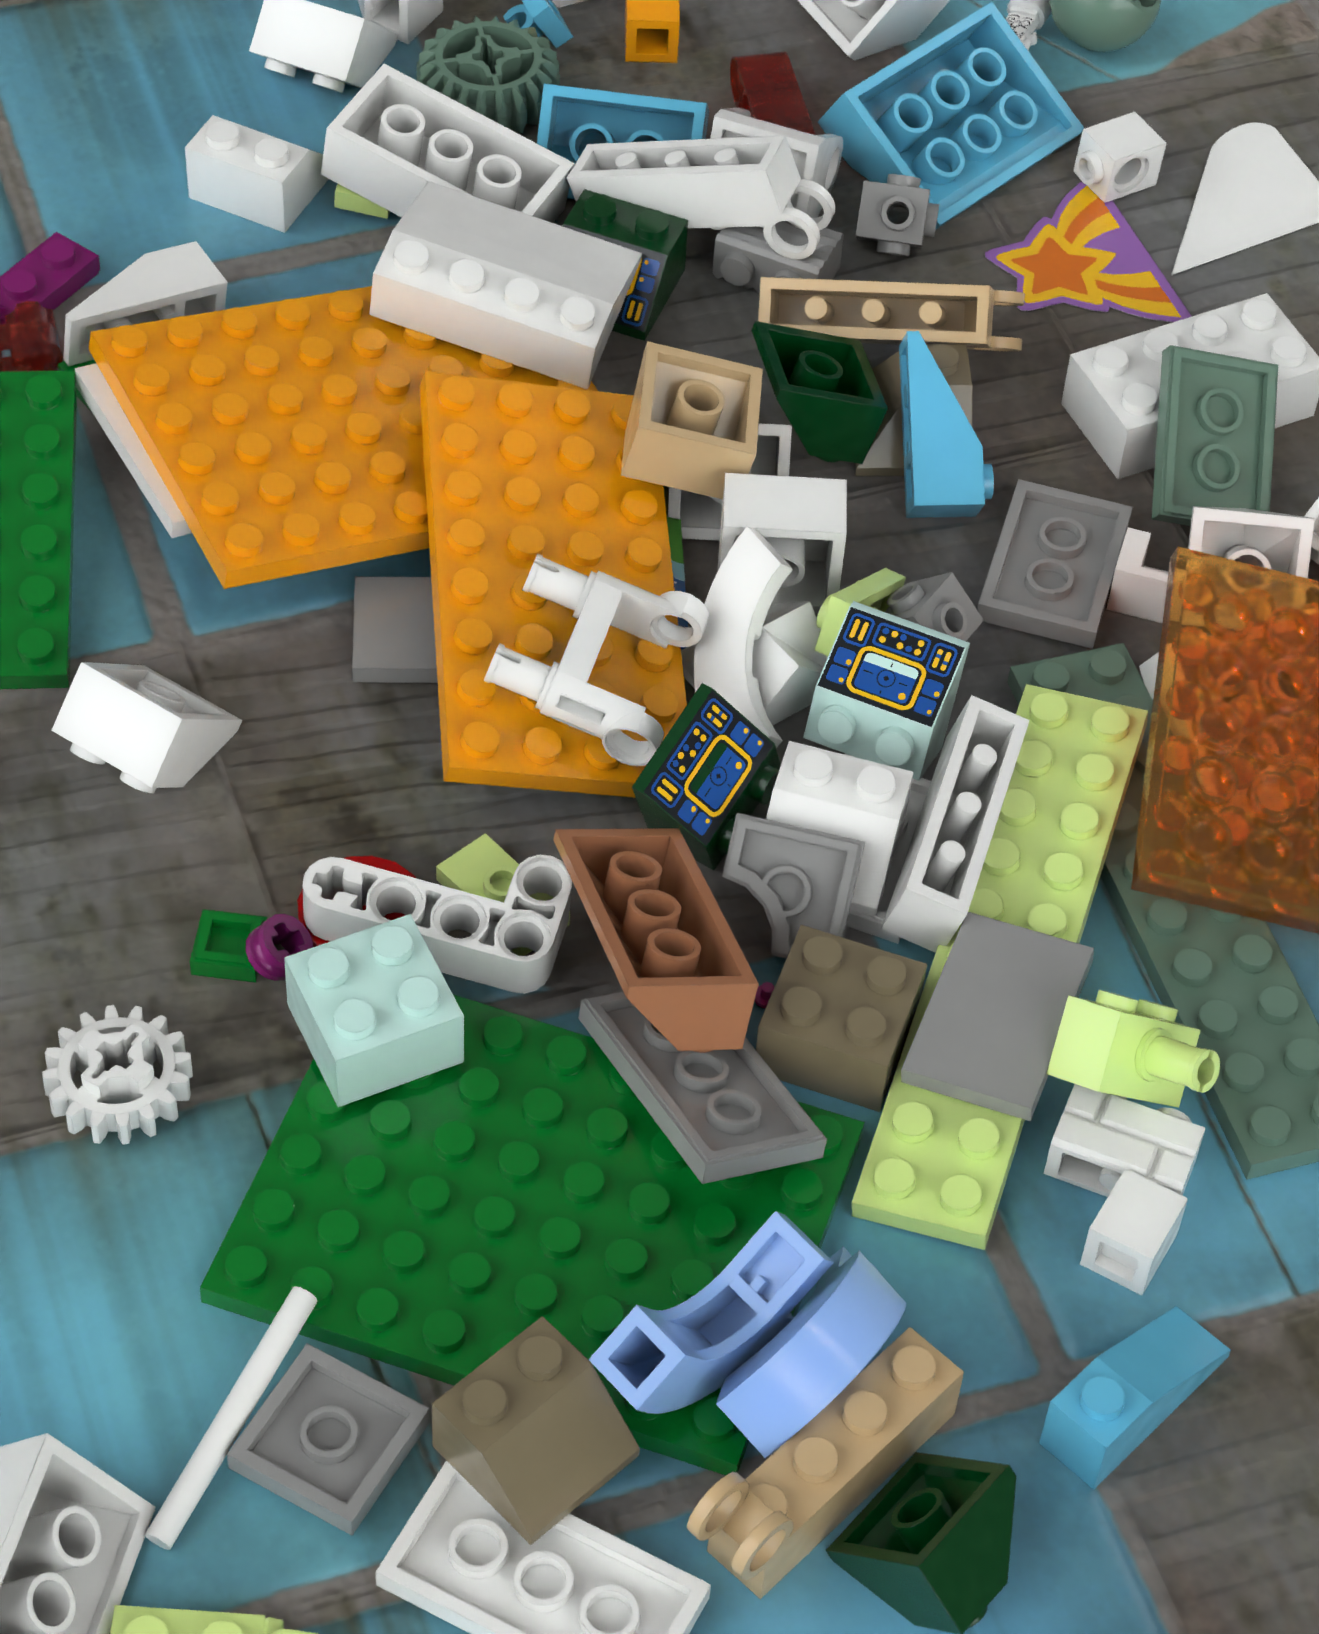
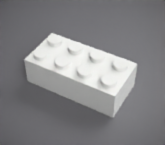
M383 64L327 127L321 175L400 217H403L426 183L431 181L554 223L565 209L570 187L567 176L575 163L398 70Z
M1268 293L1070 354L1061 401L1063 407L1115 477L1121 479L1155 468L1162 351L1170 345L1277 364L1278 381L1275 428L1314 416L1319 399V356Z

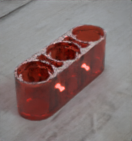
M787 52L742 55L731 58L730 82L737 108L749 110L752 118L815 135L812 121Z

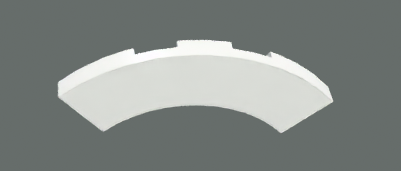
M747 526L722 562L704 604L708 610L709 618L701 640L695 645L694 689L696 692L702 683L713 688L774 742L777 748L783 740L772 726L763 706L758 678L753 677L752 654L754 640L759 639L761 636L763 624L772 601L782 583L793 569L760 532Z

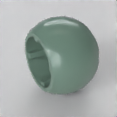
M1049 0L1053 20L1063 35L1087 50L1109 52L1123 49L1140 39L1155 21L1160 9L1161 0Z

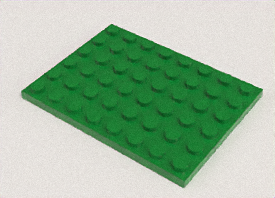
M453 994L464 1015L463 1063L337 1107L313 1059L200 1286V1296L202 1303L270 1325L294 1286L301 1287L312 1293L318 1302L300 1330L299 1335L453 1386L542 1316L589 1360L636 1305L653 1310H666L685 1302L705 1288L727 1267L775 1211L786 1215L821 1249L862 1139L864 1122L798 1102L827 1138L823 1158L702 1184L592 1037ZM801 1301L790 1312L793 1317L796 1316ZM594 1366L640 1448L725 1476L732 1472L738 1473L749 1440L716 1405L722 1387L686 1407L667 1413L652 1414L637 1411Z

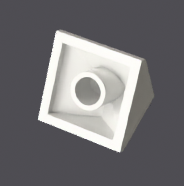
M1193 506L1185 578L1188 582L1181 607L1179 626L1240 632L1303 618L1315 519L1246 508Z
M810 601L771 604L763 624L761 636L759 639L754 640L752 674L753 677L758 678L762 703L772 726L812 704L816 684L828 656L815 651L821 629L817 627V617ZM695 645L681 650L684 678L693 687Z

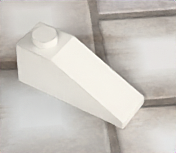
M197 241L145 253L66 314L63 359L68 366L93 360L94 358L89 351L91 331L225 310L228 282Z

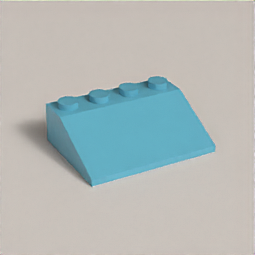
M992 1L844 92L818 120V124L826 134H834L843 138L842 157L850 167L869 181L887 183L888 174L920 178V188L930 190L929 203L939 204L936 229L1081 135L1083 129H1085Z

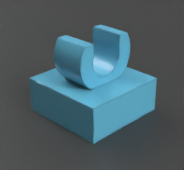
M522 0L523 4L512 7L503 16L507 23L518 20L520 29L535 27L537 36L542 37L544 33L556 49L573 37L552 0Z

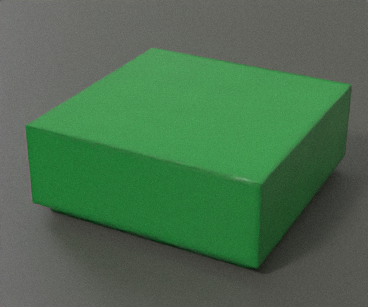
M202 909L190 958L191 975L256 983L258 972L248 960L246 940L250 932L262 925L267 920V917Z

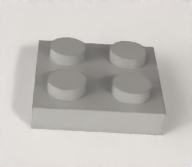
M307 1343L227 1453L228 1468L352 1536L429 1425L430 1408Z

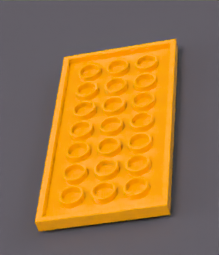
M430 371L424 372L420 383V401L444 782L636 798L632 786L646 765L630 766L617 761L605 751L602 739L540 714V710L535 708L537 702L491 682H484L499 643L505 645L508 649L552 667L554 661L560 663L578 619L572 617L573 610L531 592L522 591L537 553L543 555L546 559L589 576L591 571L597 573L599 570L658 596L668 591H675L664 486L621 476L625 431L634 395ZM672 615L665 616L668 621L678 625V617ZM610 625L587 683L646 707L645 713L654 717L661 724L664 731V740L687 706L681 647L668 644L667 648H663ZM621 730L633 740L647 741L646 738L635 732Z

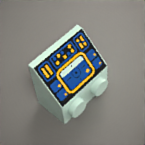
M853 601L849 606L816 684L803 738L856 758L914 772L913 779L919 781L942 749L970 643Z

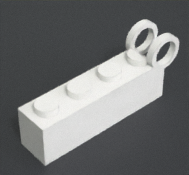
M786 135L587 144L567 176L576 202L583 190L586 189L687 219L688 229L711 228L713 230H721L728 227L760 226L763 228L767 244L776 253L789 259H804L812 255L820 241L819 230L828 226L835 213V202L831 194L820 184L800 178ZM796 193H805L814 197L821 204L824 215L811 218L805 212L793 207L790 199L791 196ZM781 221H788L793 226L804 230L808 236V243L796 246L785 242L777 234L775 224Z

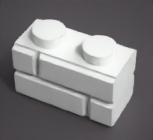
M1074 1084L1064 1113H1062L1052 1138L1044 1174L1108 1197L1124 1170H1132L1183 1196L1206 1128L1192 1123L1190 1118L1179 1110L1166 1107L1155 1110L1127 1100L1126 1097L1097 1092Z

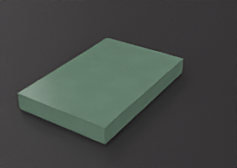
M1173 345L1162 351L1152 520L1191 526L1193 506L1246 508L1270 512L1278 381L1277 364Z

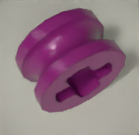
M274 914L264 921L262 925L250 932L246 940V954L250 964L263 977L273 981L286 979L284 957L313 948L310 933L303 923L287 914ZM281 944L285 950L278 951L274 945Z

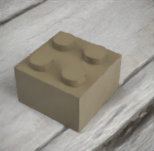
M800 925L759 1023L756 1051L781 1081L880 1112L896 1072L922 995L927 964Z

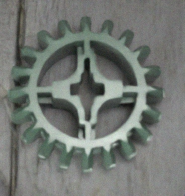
M497 15L492 21H481L475 16L472 23L468 24L454 20L452 30L438 28L435 38L425 40L424 49L419 53V61L416 64L417 81L520 134L523 133L526 124L539 125L543 85H560L557 52L550 48L549 39L538 37L535 27L520 29L518 20H513L508 24L499 22Z

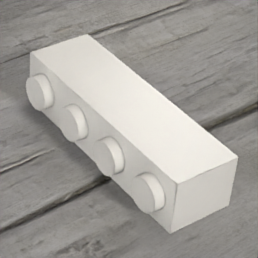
M971 695L945 739L881 927L882 930L935 953L938 945H948L967 916L1030 720Z

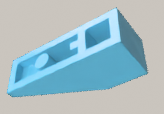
M907 331L899 345L906 518L976 517L984 507L985 499H992L994 474L992 464H983V446L920 332Z
M1175 1306L1097 1356L1050 1401L1039 1444L1094 1490L1229 1357L1231 1349Z

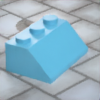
M544 84L537 144L576 163L587 144L706 139L709 107L707 103ZM569 187L567 199L575 200L572 190Z

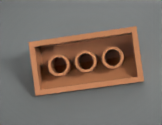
M555 829L553 841L626 998L678 1051L705 1053L713 1050L742 1049L759 983L680 829Z

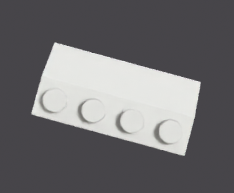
M48 1433L0 1447V1634H109L114 1606L121 1603L156 1507Z

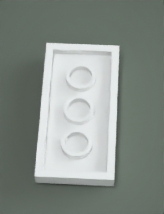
M447 1461L376 1570L377 1586L470 1634H689L709 1600L711 1584L571 1514H568L530 1545Z

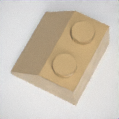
M647 341L625 431L621 476L723 499L725 473L749 474L756 457L763 369Z

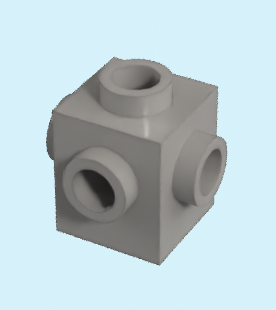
M888 174L887 183L864 180L855 236L860 240L878 242L876 252L909 257L910 247L922 248L924 236L935 237L939 204L929 203L930 190L920 188L921 179L917 177ZM903 207L909 212L908 219L901 224L892 223L888 219V215L893 208Z
M952 572L905 584L888 598L887 604L889 607L885 611L888 614L963 641H967L984 621Z

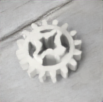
M114 1005L106 1007L105 1019L95 1021L91 1015L84 1012L80 1014L81 1030L75 1032L61 1027L58 1031L60 1048H46L47 1070L42 1071L45 1095L49 1096L51 1113L54 1118L66 1115L68 1131L73 1135L83 1130L86 1126L91 1127L93 1143L100 1144L109 1131L118 1132V1138L122 1145L129 1144L131 1130L141 1128L145 1134L153 1137L157 1135L155 1119L160 1116L165 1120L174 1122L178 1118L177 1101H189L190 1099L189 1078L193 1077L191 1054L185 1051L184 1035L181 1031L168 1034L167 1018L163 1015L154 1018L150 1023L144 1022L143 1011L140 1006H135L129 1013L128 1018L118 1017V1012ZM156 1060L163 1067L160 1079L154 1076L153 1063ZM76 1070L82 1072V1086L79 1089L73 1083Z

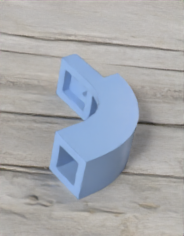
M775 1211L727 1267L705 1288L685 1302L666 1310H653L636 1305L589 1358V1361L637 1411L660 1414L686 1407L722 1387L723 1381L727 1376L770 1342L794 1318L790 1312L834 1262L786 1215Z
M843 1246L833 1254L830 1259L834 1263L818 1280L815 1291L798 1314L770 1342L723 1381L716 1405L764 1458L768 1457L801 1430L845 1389L883 1346L905 1311L907 1303L860 1251L852 1256Z

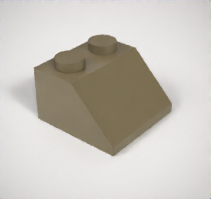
M543 1316L432 1403V1446L530 1545L536 1542L640 1454L637 1442L593 1364Z

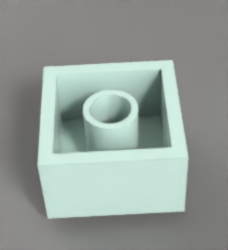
M411 914L284 957L288 1007L337 1107L464 1062V1015Z

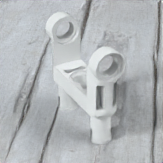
M537 553L522 591L531 592L573 610L572 617L578 619L560 663L554 661L552 667L508 649L505 645L499 643L484 682H491L537 702L535 708L540 710V714L602 739L605 751L617 761L630 766L647 765L663 741L664 731L661 724L654 717L645 713L646 707L591 685L587 681L610 625L663 648H667L668 644L676 647H690L696 645L703 636L709 618L706 606L700 599L686 592L668 591L658 596L599 570L597 573L591 571L589 576L546 559L543 555ZM672 615L683 618L692 627L675 625L668 621L665 616ZM621 730L635 732L646 738L647 741L633 740Z

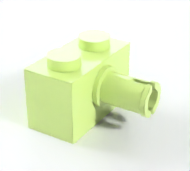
M1099 989L1096 1001L1068 995L1046 1074L1097 1092L1179 1108L1185 1086L1201 1093H1205L1213 1087L1220 1071V1058L1217 1052L1196 1047L1201 1030L1175 1022L1178 1009L1143 999L1136 1000Z

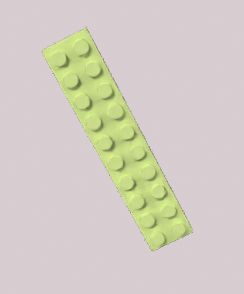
M1026 684L1016 715L1030 721L968 912L1079 944L1145 733L1148 710ZM960 925L947 946L938 945L852 1200V1217L985 1250L1025 1119L901 1082V1068L960 930Z

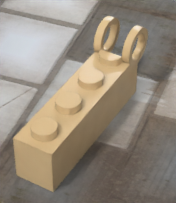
M761 277L758 322L861 340V343L900 345L907 331H919L926 344H967V349L1015 352L1022 351V339L992 336L993 306H1023L1025 293L994 290L988 285Z
M909 1327L862 1370L818 1415L779 1447L746 1479L737 1472H732L715 1483L701 1498L691 1513L687 1523V1530L699 1541L708 1539L707 1552L759 1599L763 1598L955 1414L964 1371Z

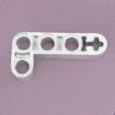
M550 855L528 857L515 870L505 901L500 902L344 858L327 857L319 859L310 865L304 874L302 884L303 914L306 926L312 934L326 941H333L391 921L383 917L389 913L411 914L442 973L514 993H529L542 987L551 974L569 921L572 879L562 860ZM547 893L554 898L543 901L536 900L530 897V895ZM453 930H465L472 935L466 938H453L447 935V933ZM525 947L536 953L529 956H519L510 950Z

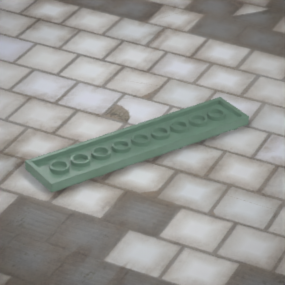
M1120 643L1011 666L1007 683L1018 706L1025 686L1028 684L1148 710L1145 733L1100 876L1162 1005L1178 1009L1175 1022L1201 1030L1196 1047L1217 1052L1220 1058L1218 1078L1213 1087L1205 1092V1095L1246 1180L1319 1162V1024L1168 728L1144 685L1125 644Z

